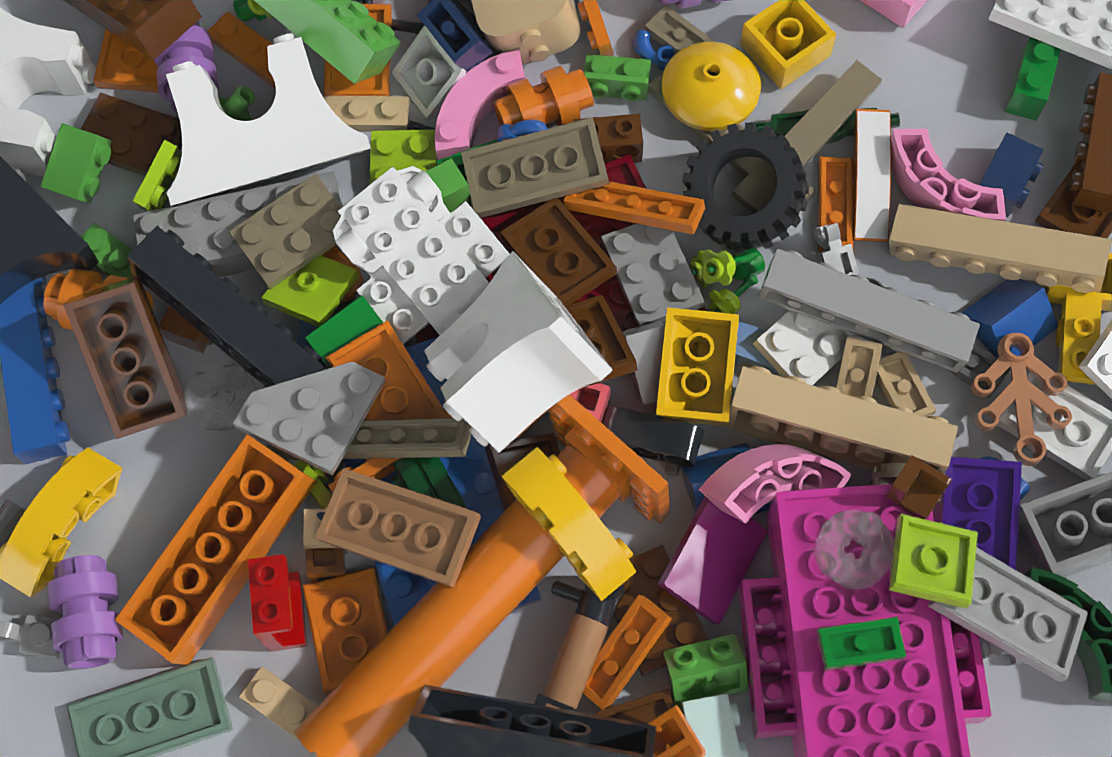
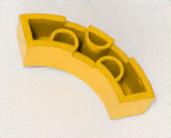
M89 447L76 456L71 455L67 457L58 472L45 484L30 503L9 540L1 547L0 579L29 597L47 587V584L55 579L54 568L58 562L63 560L71 545V541L67 539L68 535L75 528L79 520L87 522L100 507L115 496L123 468Z
M536 447L502 475V478L512 494L544 530L551 526L548 533L560 547L559 550L571 564L579 578L603 601L636 573V570L629 561L633 553L619 537L616 540L595 512L565 478L564 474L567 470L554 454L547 458Z

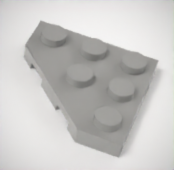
M349 362L251 392L233 425L236 429L333 476L385 383V377L354 362Z

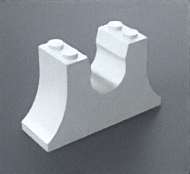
M0 7V156L14 170L19 169L23 174L44 177L57 137L44 117L26 109H19V107L26 99L40 92H56L63 96L86 95L89 84L93 82L96 67L76 32L26 22L9 14Z
M293 33L282 35L273 39V45L267 46L268 68L275 81L276 95L273 105L268 112L255 120H235L224 112L219 102L218 89L202 66H196L192 61L173 66L174 72L166 74L182 131L181 163L176 179L167 191L171 206L189 203L370 151L371 147L367 135L345 124L324 100L314 80L301 37L294 38Z
M514 251L502 261L497 273L474 303L424 350L429 360V363L426 365L428 370L439 381L447 379L446 383L441 387L446 402L443 404L444 408L458 422L464 418L472 426L469 429L470 433L481 445L485 447L490 443L498 452L503 450L527 426L555 403L588 384L603 380L612 371L611 367L562 302Z

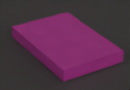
M705 496L658 585L710 623L720 624L768 530L752 518L744 523L723 512Z

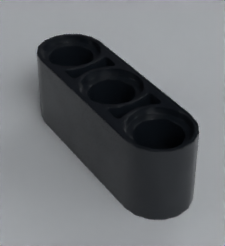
M614 406L606 408L602 424L639 457L682 467H694L704 435V430L696 425Z

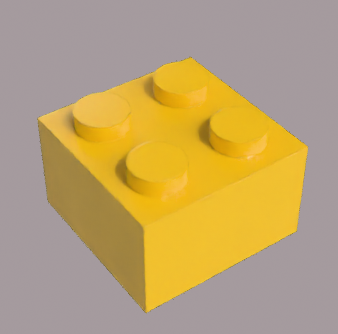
M778 0L743 23L740 46L778 88L782 90L831 56L837 34L805 0Z

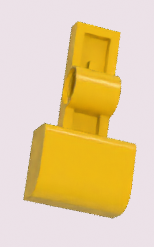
M1109 253L1101 293L1095 291L1081 293L1075 291L1072 287L1042 285L1045 288L1049 302L1062 305V316L1056 331V346L1060 348L1058 372L1062 373L1069 382L1095 384L1079 366L1100 337L1101 310L1112 312V253Z

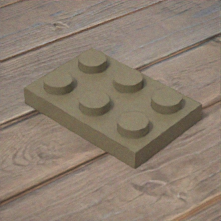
M315 173L229 232L269 289H272L337 245L333 229L341 217L338 213L341 207Z

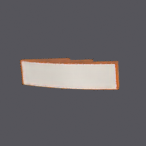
M856 109L853 241L889 242L891 190L890 110Z

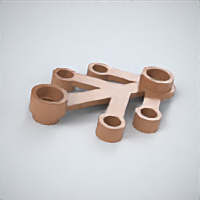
M1010 333L1005 335L998 344L997 352L999 358L985 373L975 377L971 384V390L978 397L984 398L989 396L995 388V381L1009 368L1012 382L989 407H984L978 412L975 417V424L982 431L993 430L1000 420L999 416L1014 401L1019 440L1014 445L1013 454L1018 462H1022V465L1034 466L1045 456L1046 445L1040 437L1034 435L1030 402L1047 415V423L1056 430L1064 429L1071 422L1072 414L1067 407L1058 405L1028 381L1026 369L1043 381V390L1050 396L1060 395L1067 387V379L1062 373L1054 372L1034 356V346L1028 336L1022 333ZM1009 348H1017L1020 351V355L1012 354ZM1049 380L1058 381L1060 388L1052 387ZM978 381L986 382L989 389H981L978 386ZM1054 413L1063 415L1065 422H1058L1054 418ZM982 415H989L993 419V423H985L982 420ZM1022 448H1029L1033 452V457H1026L1022 453Z

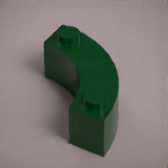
M1031 567L1023 575L1088 612L1076 654L1086 674L1089 700L1112 703V613L1101 601L1096 602L1087 593L1079 589L1078 584L1055 573Z

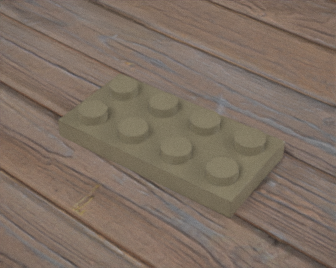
M593 117L461 152L473 209L479 218L609 184Z

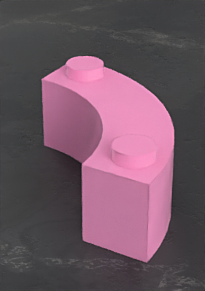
M520 49L508 51L481 62L468 71L466 76L462 77L450 90L441 106L435 127L437 160L472 148L478 131V125L488 113L492 114L495 111L493 101L508 96L506 85L525 78Z
M893 129L891 134V171L900 189L914 206L1006 221L1003 189L983 187L963 178L957 180L942 167L943 162L934 151L928 129Z
M773 444L753 448L732 458L718 468L699 488V491L720 510L746 523L762 506L773 500L776 492L841 488L845 486L852 475L835 462L800 447Z

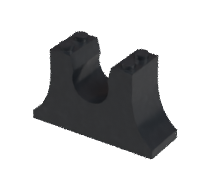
M0 156V304H2L17 290L38 278L74 268L90 271L99 263V260L79 234Z
M425 685L410 714L408 731L420 743L427 757H653L656 726Z

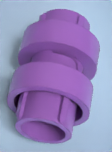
M198 21L155 59V63L158 66L156 74L159 94L163 99L171 102V107L175 112H177V108L166 74L174 72L173 66L190 61L196 64V66H202L219 90L217 69L213 63L215 55L212 36L207 30L200 27Z
M81 555L64 559L58 562L54 568L55 579L47 584L50 610L62 613V618L51 624L53 648L56 651L63 652L64 664L71 669H87L109 664L117 656L116 644L123 640L122 625L115 621L119 613L108 610V606L114 604L119 599L116 575L107 572L106 561L100 556Z

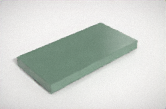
M213 657L67 705L78 757H156L233 731L216 662Z

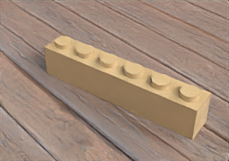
M898 204L889 246L890 255L896 256V258L902 261L911 262L919 260L930 262L932 265L941 268L949 266L965 268V270L974 274L987 272L999 274L1008 280H1018L1021 278L1036 281L1043 286L1061 285L1072 287L1075 291L1081 293H1090L1092 291L1101 293L1112 239Z

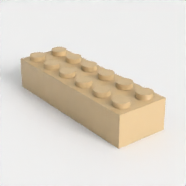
M743 366L730 409L729 423L725 429L776 444L797 446L819 456L871 471L874 466L880 471L881 464L884 463L906 464L911 455L944 474L950 464L958 426L949 424L946 419L939 416L923 417L913 414L912 410L903 406L888 407L877 404L876 400L867 396H857L855 398L841 394L839 389L831 386L816 387L806 384L799 377L786 376L784 378L771 374L769 370L763 367L752 366L748 368Z

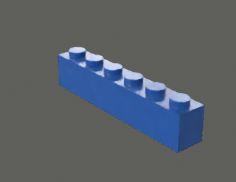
M46 276L23 286L0 304V360L13 454L25 465L67 455L66 442L70 441L68 426L65 421H62L61 410L65 409V400L62 391L57 389L56 378L60 377V368L57 359L52 356L51 349L52 346L56 345L55 335L51 326H48V315L44 310L42 285H46Z

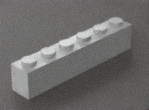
M777 248L770 261L758 298L868 340L882 343L884 346L956 373L968 363L980 326L979 323L971 321L965 314L958 312L949 313L936 308V305L930 301L915 300L904 296L898 289L874 285L863 276L837 271L831 264L810 261L793 250L783 251Z

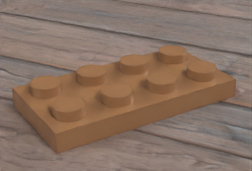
M343 468L315 538L326 544L454 588L481 515L475 511Z

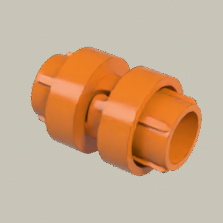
M559 65L541 72V83L535 86H531L527 78L506 85L508 96L493 101L500 126L504 124L514 125L517 122L529 119L539 120L545 124L555 121L558 126L573 123V119H581L580 111L594 106L593 95L585 74L581 69L566 74L562 66Z
M78 268L70 270L68 274L57 273L49 280L45 289L43 302L45 313L51 316L52 319L58 320L63 329L73 331L63 306L69 298L129 278L110 275L103 282L98 272ZM145 289L151 308L153 310V297L150 293H147Z

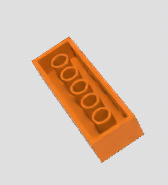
M247 434L115 621L171 663L189 665L249 580L247 559L266 556L318 481L262 442Z

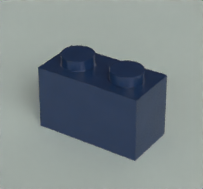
M432 0L416 14L451 60L461 69H465L466 73L492 53V50L451 0Z
M1006 132L979 185L1003 189L1005 214L1008 218L1013 208L1021 209L1027 199L1030 190L1025 189L1028 180L1035 182L1044 165L1038 162L1044 149Z

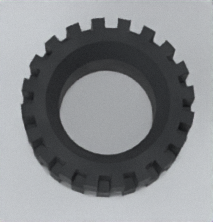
M745 122V130H739L736 123L727 125L728 134L722 136L718 129L710 133L713 142L707 146L701 141L696 146L700 153L699 156L695 158L690 155L686 163L690 168V174L683 173L682 182L687 187V191H683V196L704 199L705 210L698 225L705 234H708L719 245L724 243L728 249L738 251V247L748 250L761 244L765 249L774 246L771 240L779 236L783 241L789 236L787 229L791 225L796 228L801 222L799 213L800 211L805 212L808 204L805 195L809 194L806 172L795 148L790 146L788 139L782 134L777 137L772 128L764 125L761 131L758 130L755 123ZM741 157H757L765 160L774 167L777 173V188L767 206L757 213L747 216L730 215L718 208L714 200L713 189L717 175L722 168L729 162Z

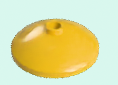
M701 42L685 47L670 59L663 72L661 89L667 108L679 121L699 130L715 131L718 129L720 131L728 129L727 125L740 124L751 115L759 100L761 81L754 63L739 49L720 42ZM709 72H714V73H717L718 75H716V76H711V75H709L708 73H709Z

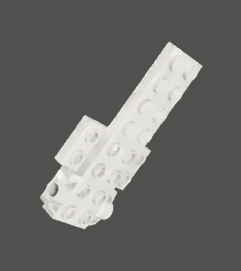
M414 166L398 171L394 167L390 168L338 210L341 217L333 229L335 242L353 264L366 270L371 276V279L357 289L358 293L364 296L383 322L388 320L403 345L429 323L439 335L445 332L488 286L489 282L485 278L502 264V261L510 255L466 201L450 213L443 203L442 193L424 170L422 171Z

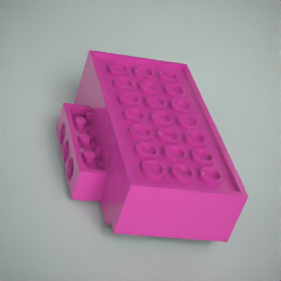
M893 484L775 493L766 516L773 578L744 579L738 588L754 739L792 736L794 757H971L966 724L982 723L992 717L980 639L977 634L928 607L930 600L889 590L897 519L901 514L919 518L885 497ZM933 511L926 520L934 522ZM898 617L906 652L904 659L825 671L817 635L818 629Z

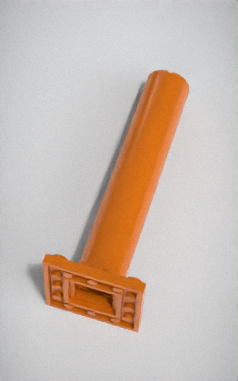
M569 394L547 409L551 414L549 418L554 423L552 428L557 432L555 437L565 446L564 450L557 456L567 470L564 476L599 519L617 499L623 503L628 497H631L636 503L634 506L635 510L649 522L654 518L661 524L669 516L668 482ZM516 499L469 548L454 588L436 582L294 731L303 746L310 753L315 752L317 757H375L408 723L410 714L424 686L441 687L564 557L559 550L560 547L548 533L551 526L544 530Z

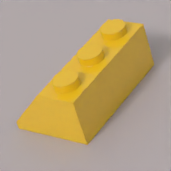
M667 307L656 409L657 416L688 423L727 426L732 395L739 323L738 314Z

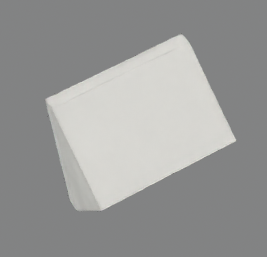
M425 25L391 72L426 119H431L439 114L441 106L450 90L462 77L466 76L465 69H461L451 60Z

